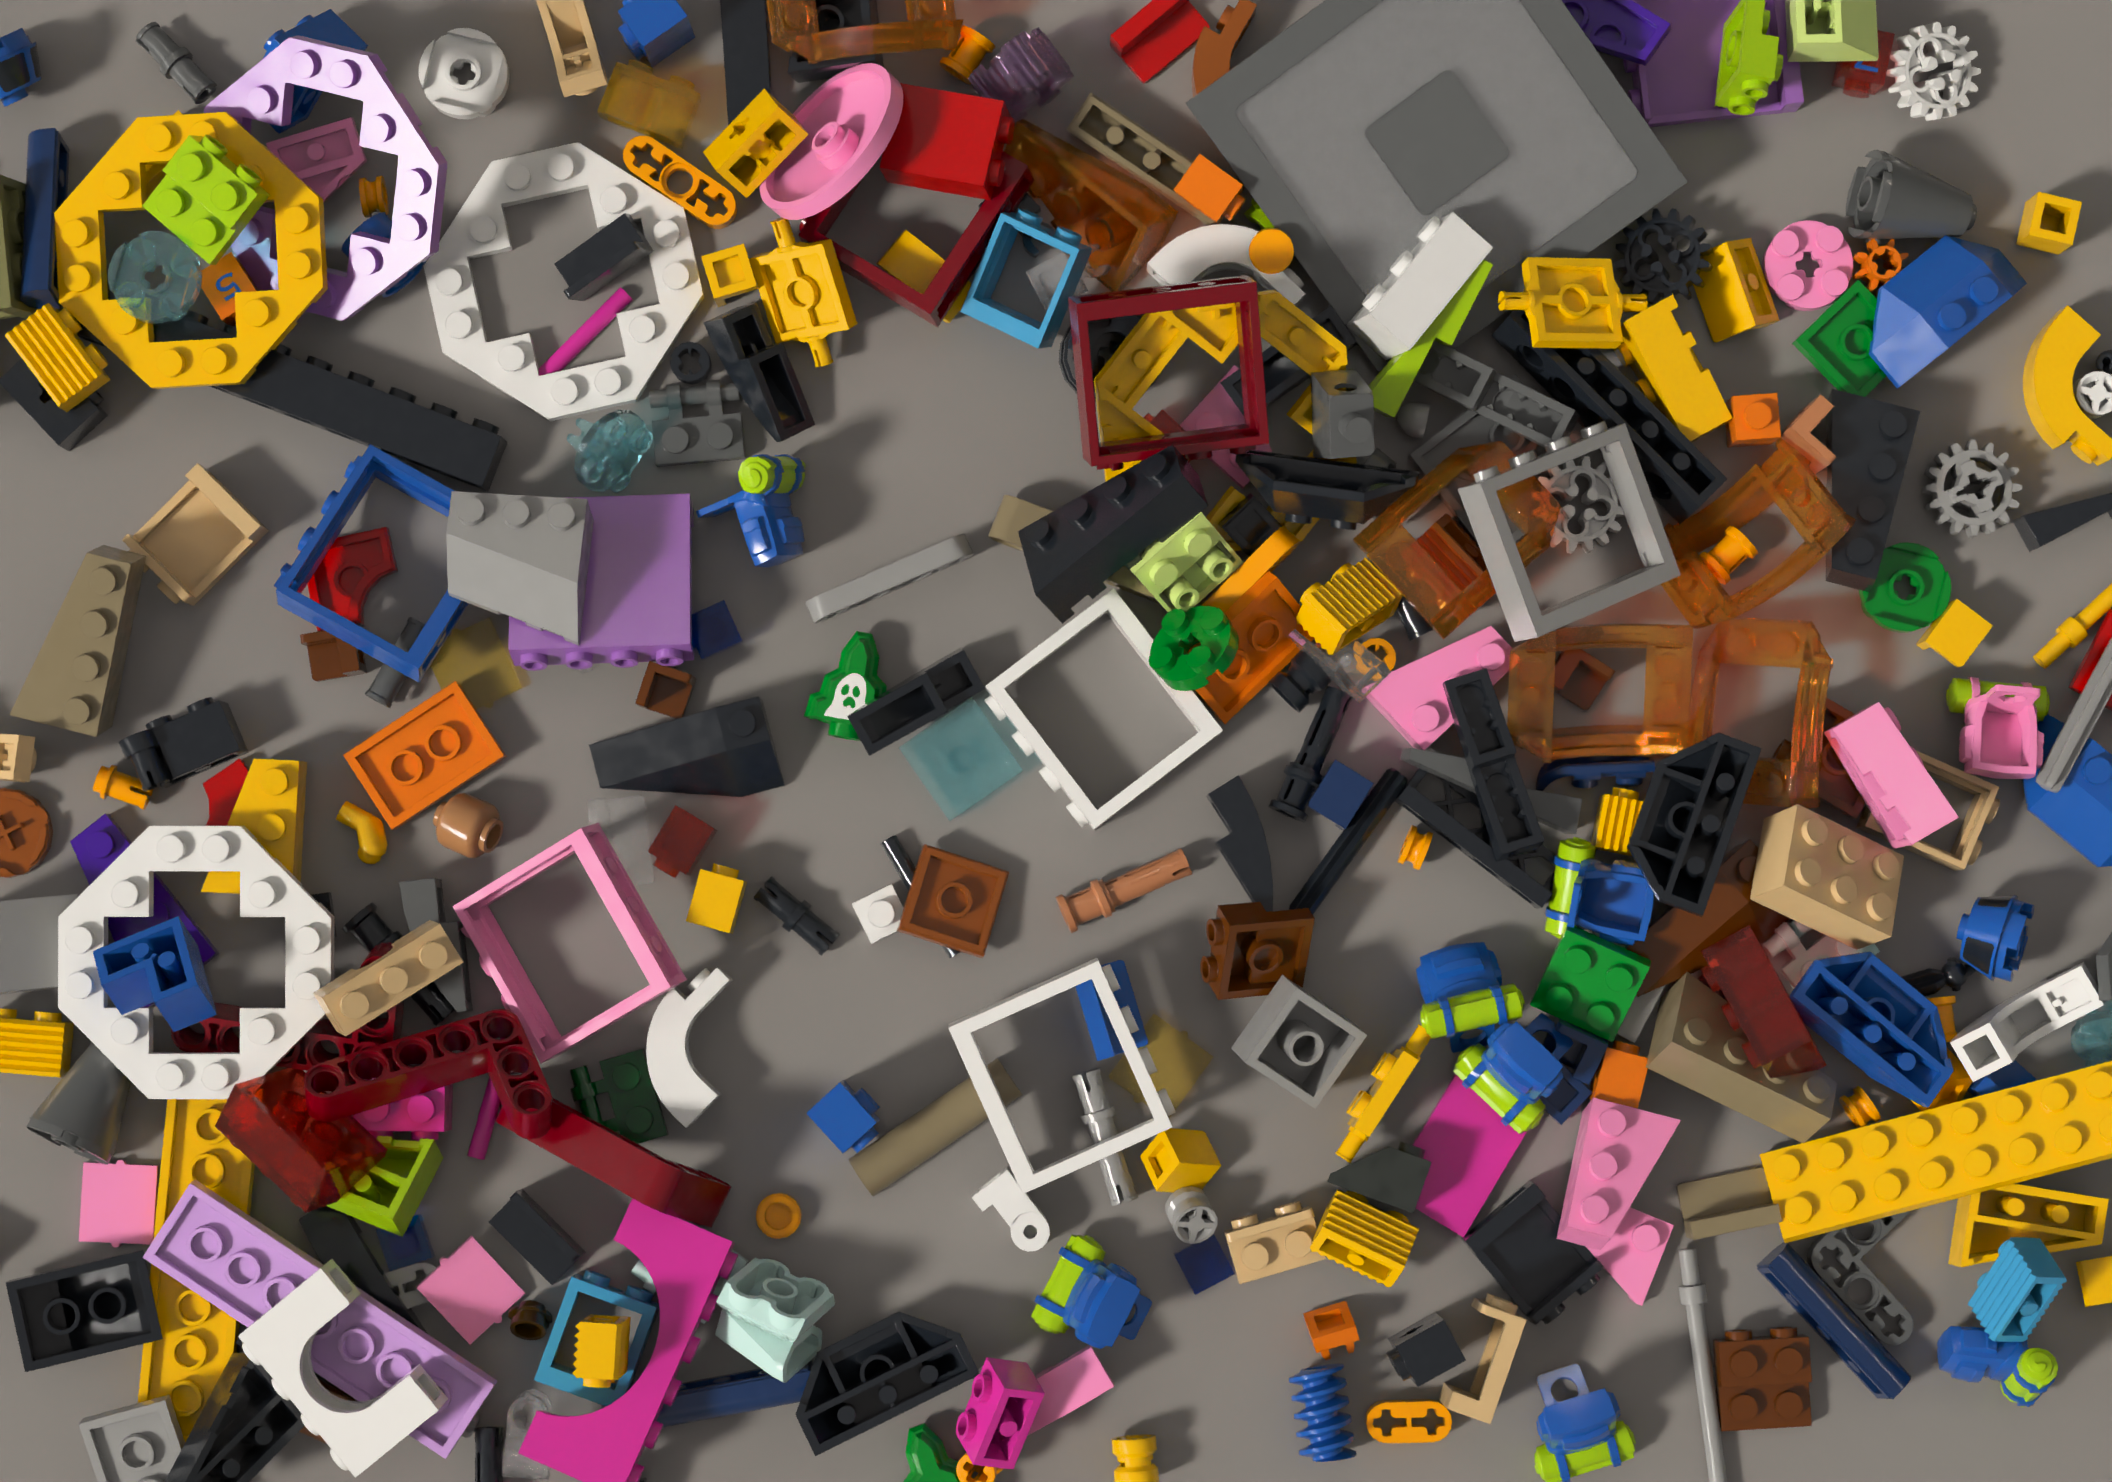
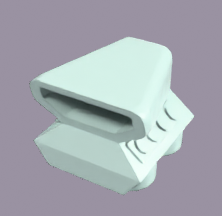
M755 1257L726 1281L716 1301L722 1308L715 1336L772 1377L786 1383L820 1351L822 1346V1330L813 1324L835 1305L834 1294L830 1293L829 1288L819 1280L807 1277L798 1278L790 1274L789 1269L781 1262Z

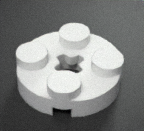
M456 28L448 31L447 35L441 36L437 41L434 39L424 50L419 63V80L428 100L443 114L457 119H473L478 116L485 117L490 115L495 110L496 105L504 98L509 85L510 72L503 51L490 36L471 28ZM464 63H470L471 71L476 76L474 80H468L465 85H460L459 79L453 76L454 69H462Z

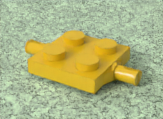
M782 217L775 219L770 223L779 247L770 252L757 254L749 259L775 343L791 340L809 342L815 367L831 364L834 361L825 337L833 332L848 330L857 325L832 240L827 239L813 243L796 242L789 220Z
M1527 257L1521 264L1524 291H1501L1498 295L1499 310L1525 311L1529 320L1532 348L1617 349L1623 342L1620 323L1622 312H1642L1647 309L1648 301H1645L1647 296L1644 293L1621 294L1614 280L1612 260L1602 258Z
M1417 1025L1418 1027L1406 1045L1402 1046L1400 1050L1395 1049L1393 1054L1383 1053L1371 1072V1075L1377 1079L1368 1092L1360 1090L1350 1103L1346 1113L1352 1116L1347 1123L1350 1126L1348 1129L1350 1131L1335 1152V1154L1350 1164L1364 1141H1368L1403 1084L1420 1061V1055L1431 1039L1430 1035L1427 1034L1425 1028L1421 1025Z

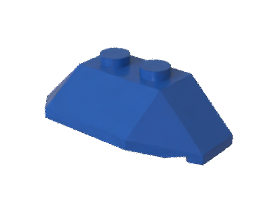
M1945 235L1879 288L1873 324V340L1870 342L1869 355L1898 389L2014 296L2027 282L1999 249Z
M2049 714L2045 716L2043 721L2037 723L2038 731L2044 733L2043 763L2065 724ZM2089 737L2059 792H2050L2040 787L2036 782V776L2040 769L2036 770L2035 777L2022 779L2027 810L2096 867L2112 866V754Z
M1871 952L1814 960L1789 995L1803 1022L1870 1078L1923 1107L1930 1106L1953 1073L1951 1059L1947 1055L1946 1039L1938 1008Z

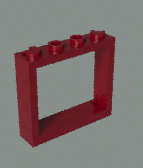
M1002 151L1001 160H1004L1005 169L1000 187L994 186L991 201L985 200L924 294L919 293L832 241L840 269L938 327L979 266L1000 213L1014 212L1034 182L1028 165ZM861 181L830 207L813 216L802 219L800 233L798 234L802 242L813 243L829 239L826 237V234Z
M1247 275L1068 297L1083 459L1091 467L1097 466V470L1109 468L1113 471L1124 468L1123 462L1139 460L1142 462L1172 444L1188 460L1207 459L1212 457V451L1229 449L1232 454H1246L1248 450H1255L1256 445L1269 444L1258 293L1255 280ZM1235 303L1245 424L1099 442L1088 321Z

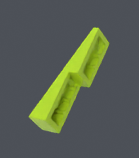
M1483 259L1410 350L1392 357L1368 386L1373 393L1374 411L1385 417L1395 418L1433 342L1437 341L1443 345L1453 344L1493 264Z

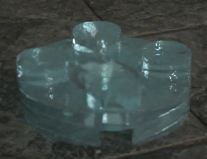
M146 231L138 234L140 237L134 238L128 244L124 242L115 251L108 269L110 290L114 293L120 307L132 317L147 323L158 324L170 320L177 321L186 316L188 309L195 303L201 289L202 272L199 257L182 240L162 231ZM157 266H162V274L166 276L163 284H158L157 288L150 289L151 283L145 280L146 272H154Z

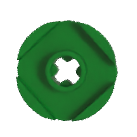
M1903 542L1885 548L1878 575L1871 591L1859 590L1861 607L1865 615L1872 618L1882 628L1898 633H1909L1929 626L1943 614L1951 596V579L1948 571L1945 572L1943 565L1938 560L1940 558L1929 548L1916 543ZM1903 576L1910 577V585L1916 587L1915 595H1907L1905 600L1898 597V591L1894 590L1893 585L1894 582L1901 581Z
M1196 606L1185 612L1182 609H1173L1162 619V628L1152 643L1148 662L1156 674L1172 689L1179 691L1196 690L1209 684L1206 678L1217 669L1222 674L1231 665L1238 650L1239 637L1231 621L1220 608ZM1199 642L1201 643L1200 646L1194 647V648L1189 652V654L1187 653L1188 650H1189L1193 645H1195L1196 643H1199Z

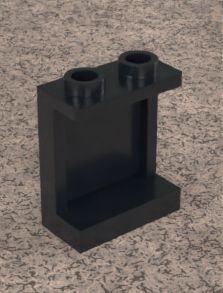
M1528 1181L1469 1230L1464 1238L1461 1237V1240L1518 1306L1526 1318L1534 1325L1541 1320L1546 1325L1566 1309L1562 1303L1575 1291L1579 1295L1586 1293L1600 1280L1597 1273L1604 1266L1585 1246L1556 1239L1561 1217L1545 1199L1546 1196L1534 1182Z

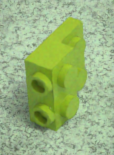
M1741 0L1723 25L1715 106L1728 108L1729 112L1733 114H1753L1756 102L1768 95L1770 84L1773 81L1777 82L1782 72L1783 55L1777 54L1779 37L1766 35L1770 22V10L1764 9L1765 0Z
M207 134L204 137L189 135L162 170L166 175L142 207L209 265H216L270 194L259 186L262 179L254 171L243 164H239L237 167L225 156L228 150L218 140Z

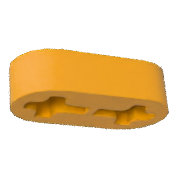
M1382 1400L1375 1402L1369 1407L1365 1415V1425L1370 1435L1382 1443H1428L1440 1441L1448 1435L1451 1430L1452 1418L1448 1409L1437 1400ZM1433 1408L1437 1416L1443 1417V1423L1435 1425L1434 1432L1428 1433L1424 1425L1412 1424L1411 1418H1423L1427 1415V1409ZM1388 1409L1392 1417L1405 1418V1425L1390 1426L1389 1433L1382 1434L1381 1428L1373 1425V1421L1375 1418L1381 1417L1382 1410Z

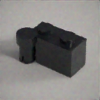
M212 697L199 700L187 706L188 714L174 720L171 715L157 718L145 725L147 730L130 735L119 742L125 759H131L143 791L157 788L156 784H160L161 787L165 788L249 753L228 703L220 700L214 702Z

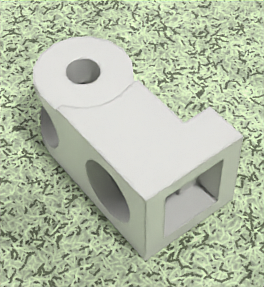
M1008 1167L971 1194L972 1199L982 1212L993 1204L1010 1226L1011 1238L1014 1244L1021 1250L1027 1252L1037 1251L1048 1242L1050 1227L1046 1217L1027 1193L1022 1194L1014 1175Z

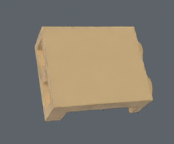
M198 463L185 475L189 481L134 535L128 533L122 539L130 548L129 552L146 556L143 572L145 573L151 569L162 580L157 587L173 603L177 604L182 600L192 606L269 532L208 469Z
M1487 1293L1485 1301L1474 1298L1471 1305L1478 1312L1495 1319L1470 1391L1444 1383L1438 1400L1449 1410L1491 1424L1527 1320L1516 1313L1518 1306L1513 1304V1302Z

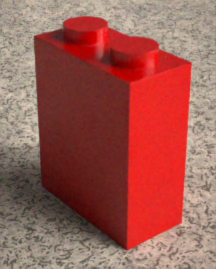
M900 83L903 90L902 113L896 130L882 154L879 167L888 183L991 201L994 186L1000 187L1004 176L1005 163L1004 160H1001L1004 144L1009 145L1011 143L1015 128V120L1011 117L1003 100Z

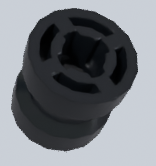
M1300 650L1291 659V666L1288 668V672H1278L1269 683L1294 710L1300 713L1309 704V694H1313L1315 691H1322L1331 682V679L1311 657Z

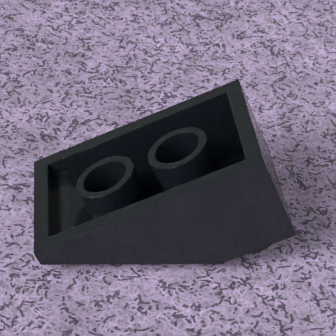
M144 1250L45 1271L6 1282L25 1372L163 1339L146 1260L142 1258Z

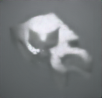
M1099 244L1086 245L1092 248L1091 254L1100 249ZM1061 252L1026 271L1046 312L1070 257V254ZM1088 259L1073 296H1079L1088 291L1083 278L1102 277L1111 270L1110 265L1104 264L1094 269L1090 266Z

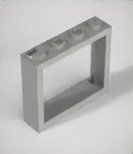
M1602 421L1580 430L1582 438L1572 442L1570 435L1548 442L1544 444L1546 453L1536 457L1534 450L1514 456L1508 459L1510 468L1499 472L1497 465L1480 470L1473 474L1476 482L1458 489L1514 642L1538 638L1681 576L1625 423L1608 428L1606 422ZM1600 448L1644 567L1540 611L1496 491Z

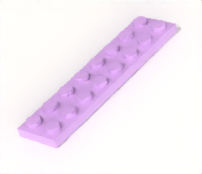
M197 1180L189 1184L142 1257L246 1327H249L323 1266L322 1263ZM356 1287L361 1294L321 1327L313 1340L311 1362L314 1372L357 1401H366L384 1393L420 1364L448 1397V1400L439 1411L409 1435L446 1459L488 1397L497 1380Z

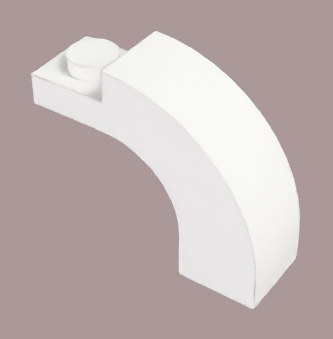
M1217 224L1190 230L1166 244L1147 263L1146 271L1160 285L1199 281L1213 272L1233 270L1249 275L1266 290H1276L1296 307L1303 301L1305 293L1301 290L1304 283L1290 268L1287 267L1282 272L1276 274L1263 273L1255 268L1249 257V245L1253 236L1259 231L1243 226Z
M2082 962L2049 980L2046 978L1994 1007L1961 1030L1951 1040L1950 1044L1974 1082L2012 1063L2020 1052L2035 1041L2105 1005L2106 1001H2099L2098 985L2085 963Z
M719 967L712 973L707 968L703 969L687 986L692 991L688 997L677 987L669 990L658 1005L648 1031L646 1057L653 1087L664 1106L685 1128L690 1127L721 1095L696 1069L689 1051V1037L695 1020L733 981Z

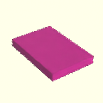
M1454 1075L1412 1145L1426 1150L1423 1159L1432 1162L1416 1209L1464 1238L1527 1132L1519 1134L1509 1124L1505 1126L1501 1122L1502 1117L1470 1087L1466 1089L1462 1085L1463 1081L1457 1075Z

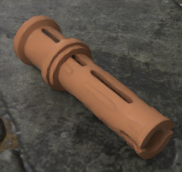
M1180 848L1106 882H1103L1102 879L1099 881L1095 879L1090 882V887L1068 897L1061 894L1055 898L1070 932L1073 933L1078 931V925L1101 915L1108 918L1112 916V913L1116 912L1115 907L1159 889L1173 881L1190 876L1192 871L1185 854Z

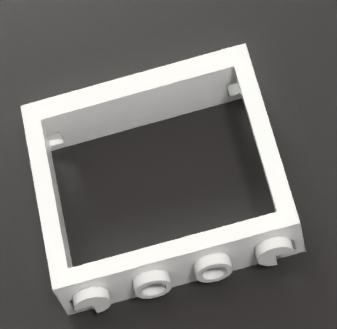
M1114 588L985 686L990 696L984 701L999 721H1002L1005 717L1010 720L1017 729V732L1011 735L1019 748L1027 757L1033 752L1044 765L1038 771L1054 793L1060 788L1063 789L1072 801L1066 808L1081 828L1089 823L1093 830L1100 827L1223 732V729L1193 690L1179 691L1172 689L1151 668L1148 661L1154 640ZM1107 613L1198 733L1097 810L1005 689Z
M1098 958L948 1024V1029L1022 1194L1172 1128L1168 1116L1176 1113L1165 1088L1156 1091L1150 1077L1151 1074L1158 1072L1147 1047L1138 1050L1131 1035L1139 1030L1128 1005L1121 1009L1119 1008L1113 992L1121 989L1111 965L1108 964L1101 967ZM1092 979L1153 1118L1034 1171L972 1032Z

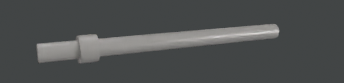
M1685 1248L1678 1250L1683 1285L1678 1287L1681 1305H1686L1709 1482H1728L1704 1303L1708 1302L1706 1283H1701L1696 1248Z

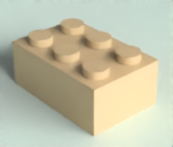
M1796 804L1763 820L1750 899L1858 950L1892 937L1904 856Z

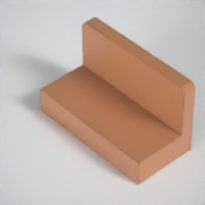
M1821 394L1803 407L1783 429L1781 438L1776 441L1813 475L1829 466L1836 459V456L1810 433L1834 407Z

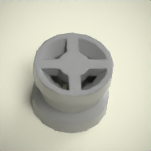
M1193 1186L1182 1187L1169 1196L1165 1204V1212L1170 1223H1172L1177 1237L1181 1241L1189 1244L1201 1243L1214 1234L1218 1226V1218L1203 1190Z

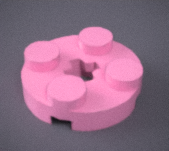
M1798 221L1788 225L1773 237L1763 254L1762 271L1769 291L1772 295H1776L1779 300L1785 302L1786 306L1799 311H1814L1828 306L1846 291L1853 273V257L1848 243L1844 240L1843 234L1838 228L1818 221ZM1804 254L1811 255L1812 260L1817 261L1819 264V268L1813 271V277H1806L1804 270H1797L1796 263L1803 260Z

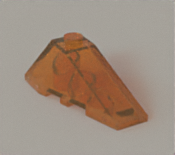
M1025 119L1017 121L1012 141L1009 145L1007 144L1004 152L1028 165L1034 178V182L1028 192L1033 198H1040L1055 218L1050 222L1055 230L1057 226L1072 230L1082 236L1081 244L1092 248L1084 269L1111 292L1123 290L1162 247L1179 212L1139 181Z

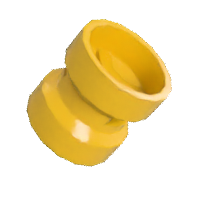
M1126 1435L1111 1439L1112 1453L1117 1457V1461L1120 1462V1465L1114 1470L1115 1482H1159L1158 1467L1151 1463L1153 1454L1157 1450L1156 1435Z

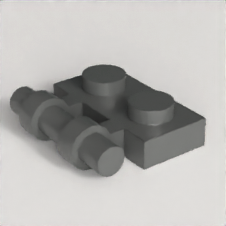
M720 380L706 381V386L681 388L680 384L666 385V389L649 391L651 408L668 407L670 418L652 421L655 463L657 467L746 459L741 413L724 414L723 402L740 400V393L734 383L721 384ZM708 403L709 416L684 418L683 405Z

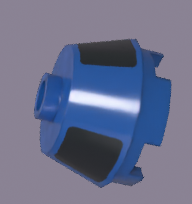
M23 28L0 37V100L4 107L29 96L25 88L42 79L36 42H31Z
M2017 895L1978 897L1975 900L1971 913H1964L1958 927L1956 938L1962 940L1960 959L1991 981L1999 978L2012 982L2013 970L2018 971L2028 941V936H2026L2028 926H2025L2026 919H2032L2034 915V905L2019 901Z

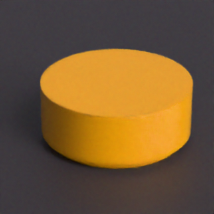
M1271 227L1260 230L1253 236L1249 245V257L1252 264L1259 271L1267 274L1282 272L1290 265L1294 256L1291 238L1287 233L1278 228Z
M773 1193L760 1202L756 1211V1222L759 1229L765 1235L775 1239L785 1238L793 1234L799 1227L802 1219L799 1203L795 1198L786 1193Z

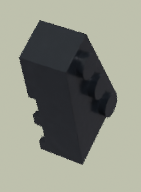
M232 1353L165 1482H250L305 1426L301 1420L302 1413L291 1400L283 1399L276 1392L271 1382L272 1377L262 1365L254 1364L245 1353Z

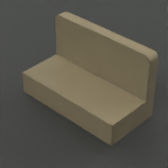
M1762 1167L1679 1183L1676 1186L1686 1237L1692 1240L1782 1222L1779 1204H1773L1771 1200L1764 1168Z

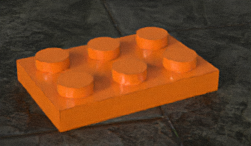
M1269 570L1224 612L1239 637L1238 650L1233 662L1222 674L1217 669L1212 675L1208 676L1206 679L1209 681V684L1194 690L1213 714L1224 724L1262 690L1278 672L1287 666L1300 650H1303L1315 639L1309 636L1308 631L1303 630L1302 625L1297 624L1296 617L1301 606L1282 582ZM1199 642V643H1196L1195 645H1193V646L1188 650L1187 653L1189 654V652H1190L1194 647L1200 646L1201 643Z
M454 681L343 754L391 830H396L507 757L457 681Z

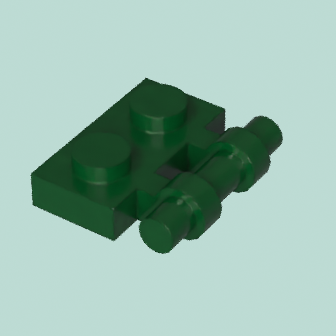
M644 1048L599 1061L604 1079L591 1082L587 1065L569 1070L574 1088L570 1089L574 1102H579L582 1114L615 1132L619 1131L621 1135L637 1144L669 1135L659 1098L649 1075ZM608 1092L615 1118L603 1121L595 1095Z

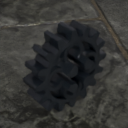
M1658 208L1653 209L1652 220L1647 222L1640 216L1636 219L1639 227L1635 231L1627 227L1623 229L1624 234L1629 239L1627 244H1616L1615 249L1625 256L1623 259L1614 262L1615 267L1618 271H1627L1620 281L1625 287L1636 284L1632 294L1648 293V302L1651 305L1658 303L1660 297L1667 298L1672 294L1676 300L1675 295L1679 293L1689 300L1692 298L1689 290L1692 284L1702 288L1705 285L1699 276L1700 272L1712 271L1713 268L1708 261L1703 259L1704 256L1713 253L1712 246L1706 243L1700 244L1708 234L1703 227L1693 230L1696 220L1691 215H1688L1680 222V214L1677 209L1672 208L1667 218H1663ZM1659 233L1657 240L1666 252L1669 253V259L1677 270L1682 271V277L1679 281L1669 282L1670 274L1662 263L1659 262L1658 254L1649 244L1645 243L1649 234ZM1689 239L1690 246L1686 251L1681 252L1677 250V242L1679 240ZM1644 263L1650 264L1651 272L1646 276H1639V267Z

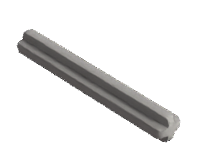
M2112 637L2036 776V782L2047 791L2057 793L2061 790L2112 695Z

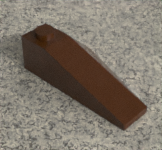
M1751 839L1733 847L1723 857L1702 917L1669 906L1649 925L1645 941H1636L1633 946L1627 945L1625 949L1651 960L1650 968L1636 994L1637 997L1680 979L1686 972L1692 974L1766 942L1775 933L1774 930L1790 919L1750 899L1759 849Z

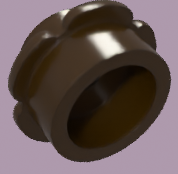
M534 1300L522 1301L519 1307H512L508 1312V1318L511 1319V1333L524 1340H539L546 1335V1330L549 1328V1323H552L553 1320L552 1314L546 1310L545 1306Z

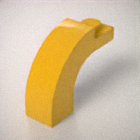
M2067 305L2056 312L2046 323L2030 347L2023 372L2024 401L2035 429L2052 449L2059 447L2069 440L2072 443L2070 448L2078 458L2088 464L2094 462L2099 466L2112 458V438L2091 421L2079 408L2073 393V374L2080 358L2101 334Z

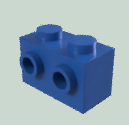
M623 0V7L618 10L623 25L618 27V30L623 36L624 43L637 61L645 57L651 67H654L695 38L689 18L677 0Z
M845 1080L839 1082L806 1113L842 1153H845L850 1147L858 1153L879 1134L873 1126L880 1121V1118L875 1114L880 1106L863 1088L855 1092Z

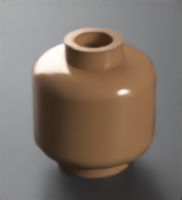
M458 793L450 798L448 802H442L437 807L433 817L438 842L443 847L468 858H477L484 853L493 851L503 833V822L500 820L498 809L493 804L467 793Z

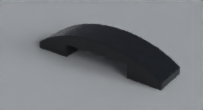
M322 1204L299 1219L310 1244L323 1265L333 1259L356 1287L427 1333L412 1308L407 1309L398 1296L397 1291L391 1285L361 1237L360 1233L362 1231L352 1216Z

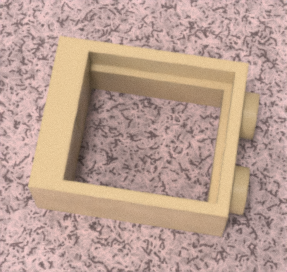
M1916 751L1930 776L1974 794V797L1950 853L1921 840L1913 845L1901 848L1954 871L1964 870L1967 864H1974L1981 851L1983 841L1979 840L1978 837L1984 823L1990 824L1998 811L2000 800L1995 797L1999 786ZM1865 805L1856 828L1888 842L1869 808Z

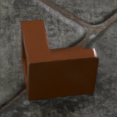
M326 631L300 635L301 644L307 646L311 674L314 681L320 682L367 674L364 652Z
M1570 642L1563 648L1541 684L1585 711L1591 707L1605 683L1613 677L1616 671Z
M649 661L635 704L641 708L675 719L685 716L697 679L689 673Z

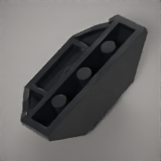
M1248 450L1246 454H1236L1235 460L1273 511L1285 513V521L1311 524L1312 517L1330 519V527L1346 530H1355L1357 523L1365 524L1415 486L1419 481L1420 473L1418 471L1259 450Z
M1718 732L1706 738V740L1687 747L1656 764L1627 847L1658 901L1694 915L1703 916L1762 748Z
M899 1311L817 1352L796 1412V1417L814 1455L817 1456L976 1377L980 1373L959 1332Z

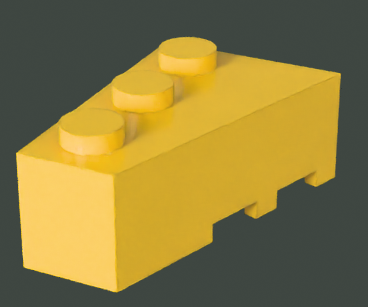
M1672 294L1627 319L1621 325L1623 342L1617 349H1614V352L1623 366H1631L1638 378V381L1634 383L1635 386L1693 443L1725 425L1732 419V416L1708 368L1703 369L1691 348L1697 344L1691 331L1683 334L1671 312L1679 307Z
M254 758L227 826H245L257 838V841L301 882L307 762ZM209 871L201 892L240 894V872Z
M2016 1183L1958 1198L1948 1264L1966 1267L1995 1261L1999 1256V1247L2010 1237L2040 1238L2049 1253L2101 1245L2109 1199Z

